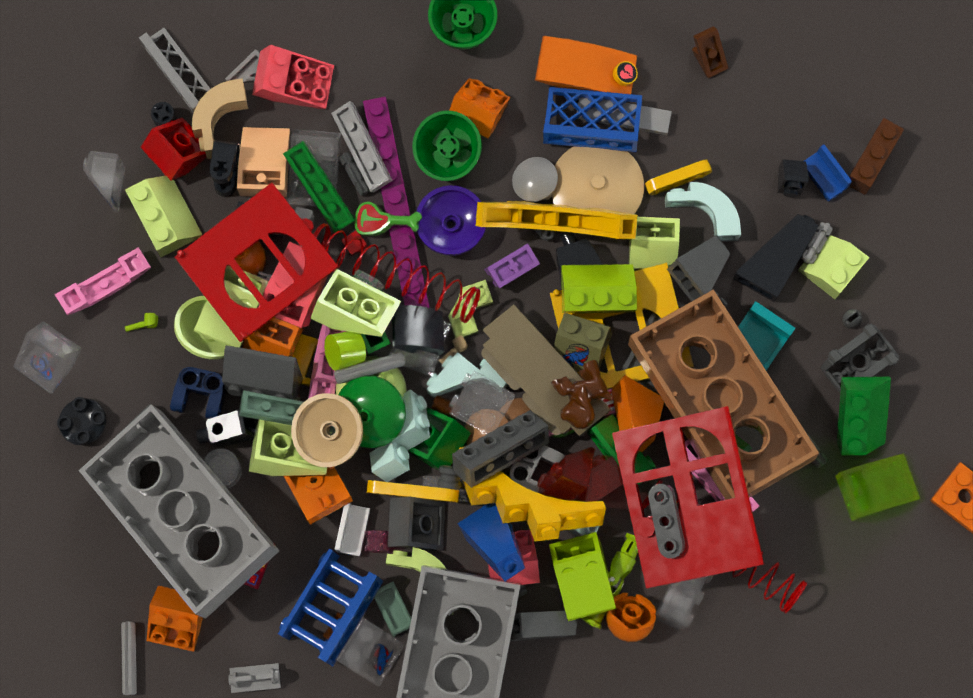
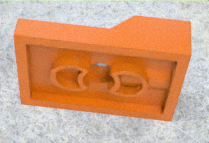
M327 467L326 475L284 476L310 525L353 501L335 467Z

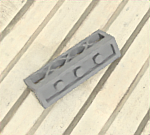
M162 28L151 37L147 32L139 37L142 46L194 113L199 102L195 97L196 91L208 92L210 90L209 86L165 28ZM163 36L168 41L167 50L159 49L155 44ZM170 55L179 56L182 59L180 68L171 66L169 63ZM183 73L195 76L194 86L184 83L182 80Z

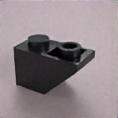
M782 159L779 165L777 193H784L786 197H797L802 194L809 179L806 161Z

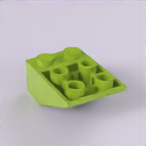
M597 532L549 544L568 621L616 609L603 548Z

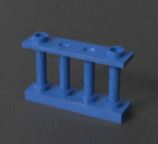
M328 549L327 553L320 557L318 568L291 613L282 620L278 634L287 640H290L292 635H295L320 650L318 658L333 667L381 587L383 580L371 572L364 577L337 563L340 556L333 550ZM331 570L358 585V591L354 597L349 598L324 584ZM318 592L345 607L346 611L341 619L337 620L311 605ZM305 613L332 628L333 633L329 640L323 641L298 626Z

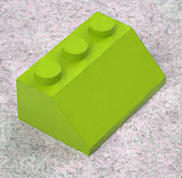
M633 264L561 265L562 313H627L637 310V286Z

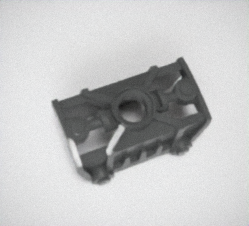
M867 324L862 330L863 332L839 350H831L829 355H827L828 358L822 364L821 370L839 393L841 391L839 385L842 377L845 375L851 376L854 373L853 377H873L886 366H894L898 363V353L875 324ZM877 335L879 339L875 343V347L873 349L867 348L864 351L866 342ZM887 350L890 352L880 361L873 360L877 352ZM855 356L864 358L865 366L863 368L854 366L853 358ZM837 363L845 364L841 372H834L832 374L828 372V369Z

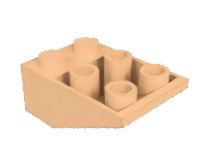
M243 127L237 175V190L240 196L253 197L270 183H273L283 197H287L289 163L283 153L289 150L290 129Z

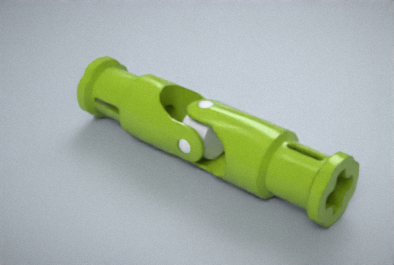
M626 533V540L621 550L616 552L611 562L610 572H608L611 588L616 589L613 597L619 595L624 585V578L631 572L636 563L635 557L638 554L635 536ZM606 612L583 617L581 620L597 629H601V622Z

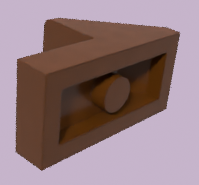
M713 26L693 36L696 47H693L692 51L707 78L729 69L717 28Z

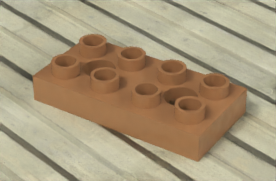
M714 289L630 336L629 347L674 418L728 406L734 433L737 428L746 426L756 429L762 435L763 444L760 450L746 452L738 447L749 498L813 462L818 456V450ZM695 346L706 349L711 356L708 367L693 369L687 366L682 360L684 348ZM681 427L700 459L725 453L721 442L709 431L698 427ZM728 463L706 468L725 500L735 498Z

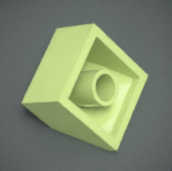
M829 235V237L826 236L827 241L817 255L813 264L804 262L798 271L832 298L836 299L869 257L850 242Z

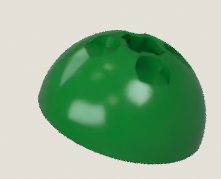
M431 0L428 9V20L432 32L439 41L448 47L466 50L481 45L490 37L497 22V7L494 0Z
M440 111L428 116L418 126L413 138V155L419 168L429 177L441 181H453L466 176L477 165L481 156L482 140L478 128L467 116L456 111Z

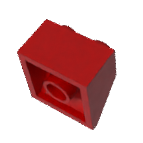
M183 117L152 128L140 147L171 181L186 175L207 157L205 151L201 152L199 138L195 139L192 127Z

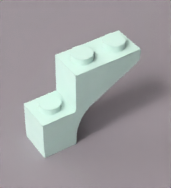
M457 352L454 357L450 355L443 362L442 367L444 369L439 375L435 373L428 380L427 385L429 387L427 388V393L436 398L437 395L442 396L476 382L490 384L503 392L508 384L485 359L479 364L481 367L479 370Z
M408 390L403 396L406 419L400 434L389 444L378 447L370 452L372 473L385 482H389L410 470L408 450L430 438V423L426 411L427 403L422 396H418L412 390Z

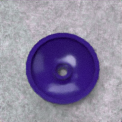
M452 185L442 186L429 192L417 208V212L422 215L417 231L422 242L434 252L450 256L463 254L474 248L482 239L486 227L476 226L477 202H481L480 199L470 190ZM452 221L456 225L453 228H449L447 223Z

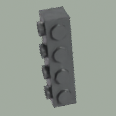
M529 410L453 453V470L472 488L548 444V425Z

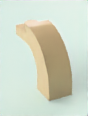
M243 78L226 81L211 88L200 99L195 108L192 118V131L195 139L199 138L201 152L205 151L207 159H212V149L215 141L214 128L217 121L228 112L248 109Z

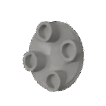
M532 157L526 159L514 171L512 178L513 189L525 201L538 202L548 200L556 188L558 173L556 167L545 158Z

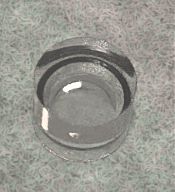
M216 449L205 457L204 462L226 488L234 486L241 478V463L231 451Z

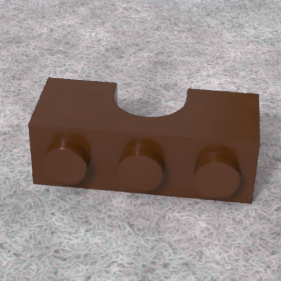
M886 118L882 119L849 175L852 181L849 185L851 188L866 195L904 131L902 127Z

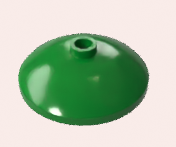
M362 376L348 382L338 395L349 400L361 416L363 423L361 447L378 448L392 442L402 431L406 419L405 403L396 387L387 380L377 376ZM362 412L368 414V419L362 417Z

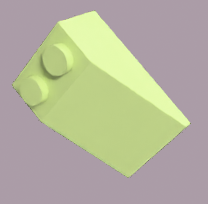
M336 269L318 298L311 319L334 330L382 337L401 301Z
M258 420L254 432L249 472L270 476L326 475L327 467L310 464L300 456L293 444L291 435L292 425Z

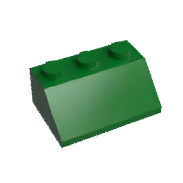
M842 377L837 444L841 455H867L885 444L891 377Z
M612 414L592 427L587 434L622 480L612 433L619 431L617 418ZM638 451L635 459V473L653 470L656 465L648 455L644 457Z

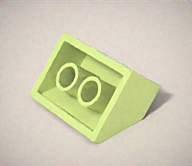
M167 176L148 178L125 189L160 257L202 236L174 180L171 181Z

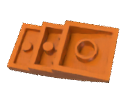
M543 36L535 81L558 88L631 94L633 83L628 86L619 85L614 80L613 70L616 65L623 61H629L636 67L637 55L591 43Z

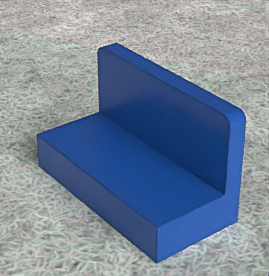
M824 144L815 154L804 160L807 164L808 176L828 202L845 191L852 182Z

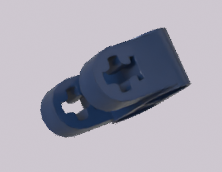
M186 367L181 370L174 387L170 411L183 413L189 393L191 392L209 396L205 419L220 416L226 392L220 374L194 367ZM196 375L197 380L194 384H185L187 376ZM212 380L220 381V386L216 390L208 389V385Z

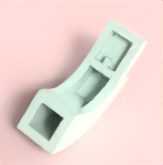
M690 182L687 188L688 191L676 188L666 193L665 208L697 207L709 215L713 222L714 236L717 235L720 241L739 240L741 225L737 210L731 200L717 188L704 183Z

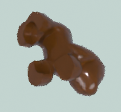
M596 360L586 362L583 365L584 369L579 371L580 377L584 380L571 382L565 376L551 382L559 395H568L570 400L561 409V419L577 429H585L593 423L595 411L591 405L592 400L604 398L611 401L613 399L612 395L607 391L604 380L601 378L600 368Z

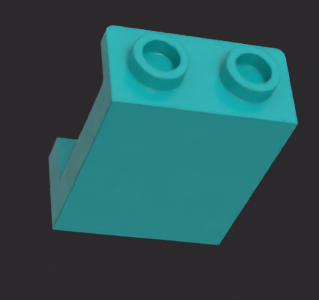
M756 301L738 326L765 370H767L795 330V327Z

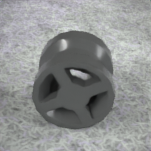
M440 465L439 472L441 477L437 481V486L461 489L460 477L454 472L453 466Z

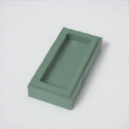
M394 582L379 588L374 599L392 636L394 637L410 629L412 618Z

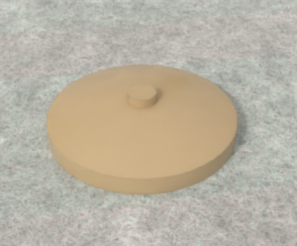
M573 146L559 158L555 165L558 173V182L551 196L553 204L578 208H600L636 214L644 194V179L637 161L629 152Z

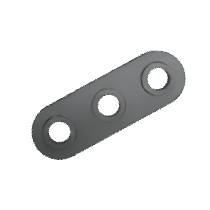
M657 484L650 489L648 498L658 548L664 557L676 558L684 552L685 541L675 492L668 484ZM659 492H662L664 495L662 501H659L657 498ZM664 516L669 519L667 526L662 523ZM669 541L674 544L672 551L667 548Z

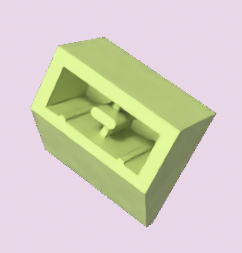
M637 217L636 237L629 241V264H633L634 270H641L664 263L668 264V268L678 258L680 219Z

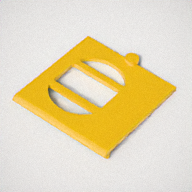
M667 263L634 271L637 286V310L635 313L640 330L646 327L643 315L644 309L655 313L660 318L679 309L671 276L667 270ZM555 289L550 293L559 329L564 315L562 313V290ZM623 313L568 314L604 325V318ZM608 344L604 355L608 372L600 371L607 390L611 389L624 375L636 382L649 379L642 366L615 371ZM688 346L682 352V360L687 366L694 368Z

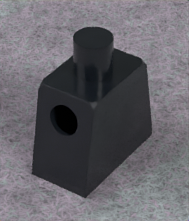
M564 232L560 235L564 245L556 249L560 283L561 265H603L588 238L577 241L575 233Z
M240 410L207 419V428L196 431L198 442L200 444L210 442L215 446L223 447L253 440L256 428L254 418L239 416Z

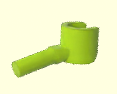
M145 313L144 321L125 326V330L128 332L144 327L154 329L158 325V315L155 313Z

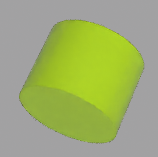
M346 331L327 335L324 344L325 356L333 370L336 371L365 362L366 347L360 333Z

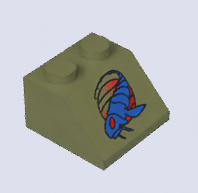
M564 312L556 334L554 348L576 372L583 370V365L591 360H596L600 368L612 332L608 326Z

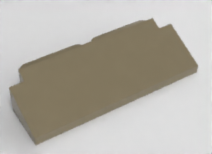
M512 305L483 329L490 339L483 344L482 357L513 390L522 388L525 391L522 396L523 402L548 425V429L552 434H566L572 428L579 436H585L592 427L611 411L610 407L602 399L591 401L595 411V419L589 427L577 429L561 419V409L570 400L568 395H559L551 382L565 376L571 382L584 379L580 377L575 369L516 305Z

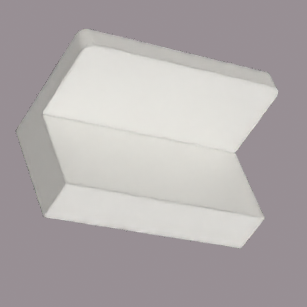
M350 503L344 506L335 545L336 552L361 556L370 508L355 506Z

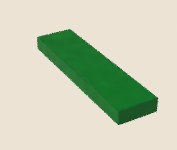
M304 140L283 153L334 233L355 221V218Z

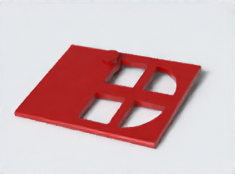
M728 406L612 433L646 588L764 565ZM691 426L709 431L721 442L725 453L689 461L681 427ZM663 432L670 466L635 473V459L641 446L652 436ZM728 463L735 498L699 505L691 471ZM673 475L680 510L678 511L685 549L679 557L666 558L659 551L652 516L645 517L637 483ZM664 516L662 523L667 526L669 519ZM669 541L667 548L672 551L674 544Z

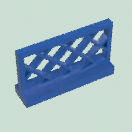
M549 87L543 143L637 152L642 95ZM553 95L564 96L568 101L558 107L553 101ZM581 97L587 98L591 102L583 109L575 102ZM604 99L610 100L614 104L606 111L598 104ZM626 102H637V107L630 113L622 105ZM572 105L578 112L568 118L562 110ZM595 106L601 115L592 120L586 112ZM619 109L624 117L615 122L609 114ZM557 114L565 120L560 125L550 124L551 118ZM582 116L588 124L584 127H577L573 121ZM606 118L612 126L608 129H600L596 124ZM629 120L634 126V132L623 131L620 125Z

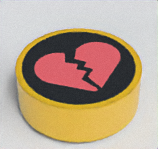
M629 61L619 63L613 70L614 80L622 86H628L633 83L638 75L635 65Z

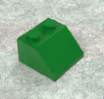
M427 407L430 438L409 449L408 453L430 467L439 470L440 465H452V454L465 445L471 433L455 419Z

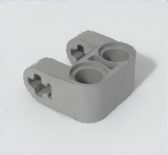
M544 445L536 450L538 452L536 458L529 459L525 456L513 463L509 477L529 490L549 496L552 490L531 478L540 460L556 467L566 456ZM522 469L526 471L527 478L519 481L515 479L514 472Z

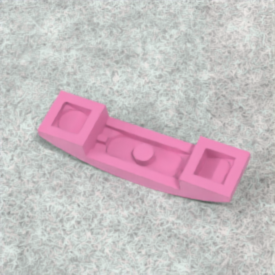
M138 247L118 258V262L78 285L76 283L56 293L55 296L65 313L70 315L92 306L126 287L147 272L151 266Z

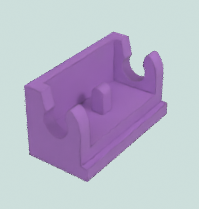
M526 244L484 270L487 275L491 276L494 286L501 288L540 263L530 246Z

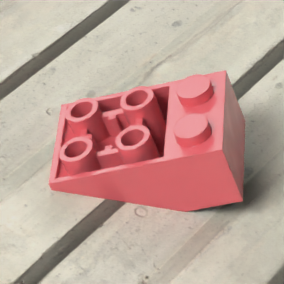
M269 45L260 51L252 95L273 102L325 110L334 65Z
M289 242L283 255L295 271L302 275L305 267L304 252L300 245ZM280 262L263 294V297L268 302L294 283V280ZM327 277L275 317L300 328L309 326L314 307L321 295Z

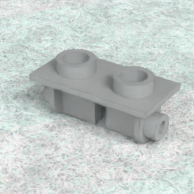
M279 663L229 668L231 693L281 688Z

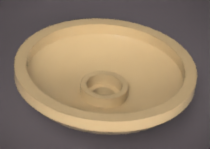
M330 393L315 395L307 399L294 415L291 427L293 444L300 456L310 464L319 467L341 465L352 458L361 444L363 437L361 416L356 407L340 395ZM332 426L336 430L334 435H331L329 432Z

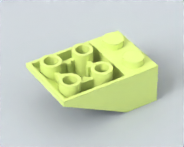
M227 266L224 283L230 298L243 307L258 308L259 302L231 266ZM244 271L263 296L269 281ZM207 300L194 328V332L224 345L240 347L242 342H239Z

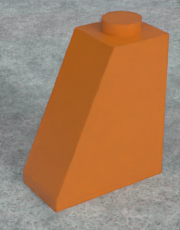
M626 375L612 387L619 431L660 421L664 405L660 395ZM656 435L649 438L639 451L643 452L655 440Z

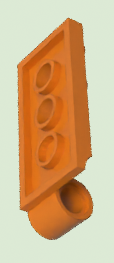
M960 462L930 501L973 534V471ZM960 490H966L970 493L971 498L968 503H964L959 499L958 494Z

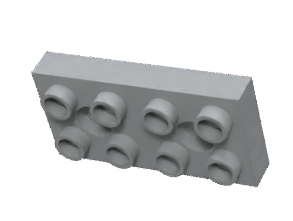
M152 404L79 470L191 610L200 617L206 619L279 552V549L166 415ZM158 462L160 475L157 482L147 489H141L139 486L141 482L140 471L148 463ZM217 532L220 541L218 551L208 560H199L197 556L198 541L206 533Z
M422 565L396 698H499L521 584ZM459 608L470 609L476 621H479L478 632H474L471 637L466 638L464 641L454 639V636L445 627L446 616H450L451 613L459 610Z

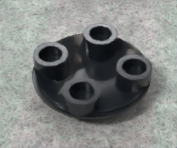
M77 397L63 408L57 420V426L62 436L68 442L75 445H87L96 441L104 432L106 414L101 405L96 401Z

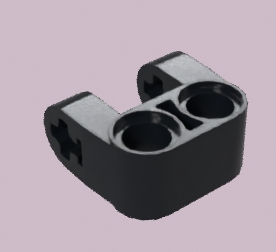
M215 140L212 149L210 174L214 181L216 193L222 197H228L235 192L237 185L240 145L239 143ZM228 182L230 186H226V189H222L221 185H219Z

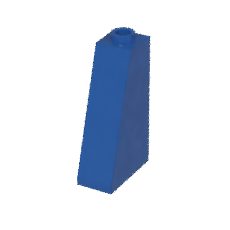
M495 503L486 504L457 523L466 541L504 582L525 569L511 522L502 523Z

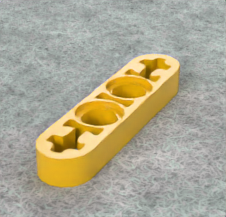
M368 480L367 493L416 497L458 503L459 490L372 480Z

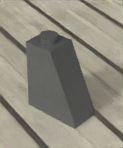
M715 235L677 258L667 270L692 302L712 290L730 256V252Z
M565 611L517 613L514 617L510 641L576 635L577 620L568 621Z

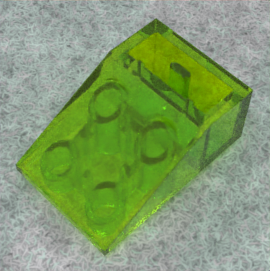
M904 453L839 472L835 476L851 521L920 499Z

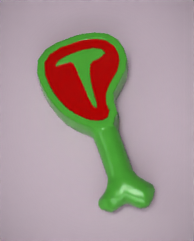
M363 202L359 205L355 214V229L363 236L380 235L389 230L393 225H408L414 232H417L419 229L418 223L422 219V215L419 212H415L411 216H396L384 213L373 202Z

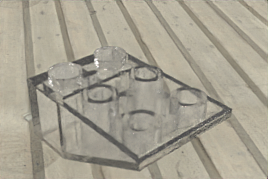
M295 129L291 134V148L304 140L337 191L341 133ZM290 166L288 203L317 206Z

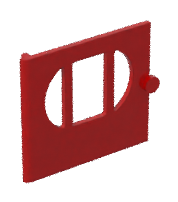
M270 183L183 251L178 250L175 259L239 342L247 339L339 268L311 232L314 227L313 222L307 218L301 220L273 183ZM269 234H285L299 243L305 256V267L302 275L295 271L270 239ZM259 240H263L294 280L293 284L269 302L266 301L235 261L239 255ZM227 266H231L259 302L260 308L243 307L230 298L224 283Z

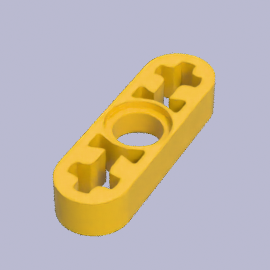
M702 160L652 178L645 183L649 195H656L705 177L712 172L708 160Z

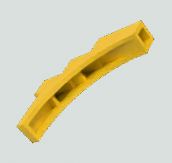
M527 201L477 202L476 226L540 229L616 239H635L638 215L600 208H578Z
M501 471L472 488L463 481L471 506L495 503L502 523L527 520L534 541L559 539V533L563 530L603 525L606 511L603 501L579 502L545 496L523 487Z

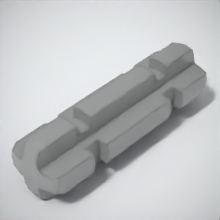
M821 222L816 230L818 232L814 233L806 247L807 249L804 250L801 256L805 263L813 264L817 255L827 241L826 236L829 237L832 232V227L829 223Z

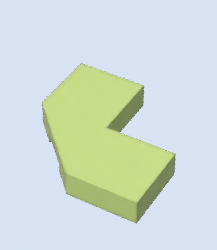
M486 280L463 287L462 296L471 287L480 289V298L476 309L493 304ZM469 292L461 301L455 318H452V314L459 301V297L448 316L455 338L459 336L467 337L478 333L473 315L465 324L460 321L461 310ZM476 292L474 293L473 297L471 298L465 313V318L473 305Z

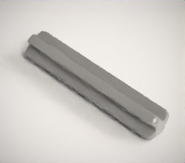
M396 353L336 370L334 377L337 384H342L362 376H370L405 365V358L402 353Z
M128 621L121 624L123 695H135L137 693L135 622Z

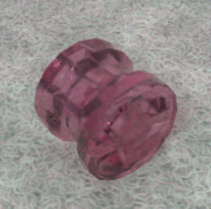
M373 530L364 532L367 538L365 552L389 551V547L386 544L388 531Z

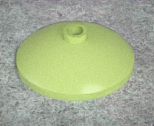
M198 296L189 299L182 304L175 316L174 331L178 341L186 350L198 357L205 359L224 358L226 345L194 332V328L207 301L206 297Z

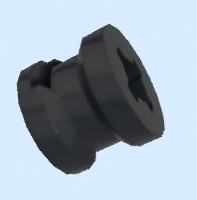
M167 102L156 103L151 109V117L156 126L177 119L173 107Z

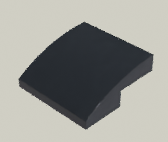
M399 305L392 317L393 348L412 354L417 350H422L440 356L444 352L443 311H435V309L422 306Z

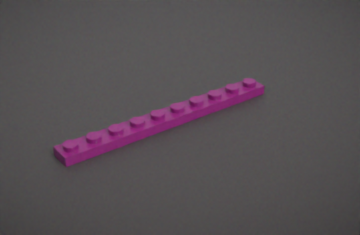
M386 97L365 100L363 105L369 134L393 180L381 188L385 212L396 216H410ZM393 225L389 232L393 252L396 257V265L403 259L409 258L414 272L421 266L414 231L408 225ZM407 260L402 262L397 268L401 291H403L410 277V262ZM419 269L412 277L408 291L403 297L404 305L429 308L427 293L422 303H418L425 287L422 269Z

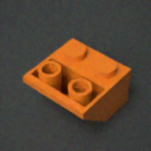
M469 78L455 94L449 111H456L467 116L476 125L480 135L489 138L496 129L511 97L505 95L499 89H492L485 86L479 80Z
M274 317L245 339L242 348L292 357L303 329Z
M158 586L149 606L146 641L194 652L203 617L196 615L175 589Z

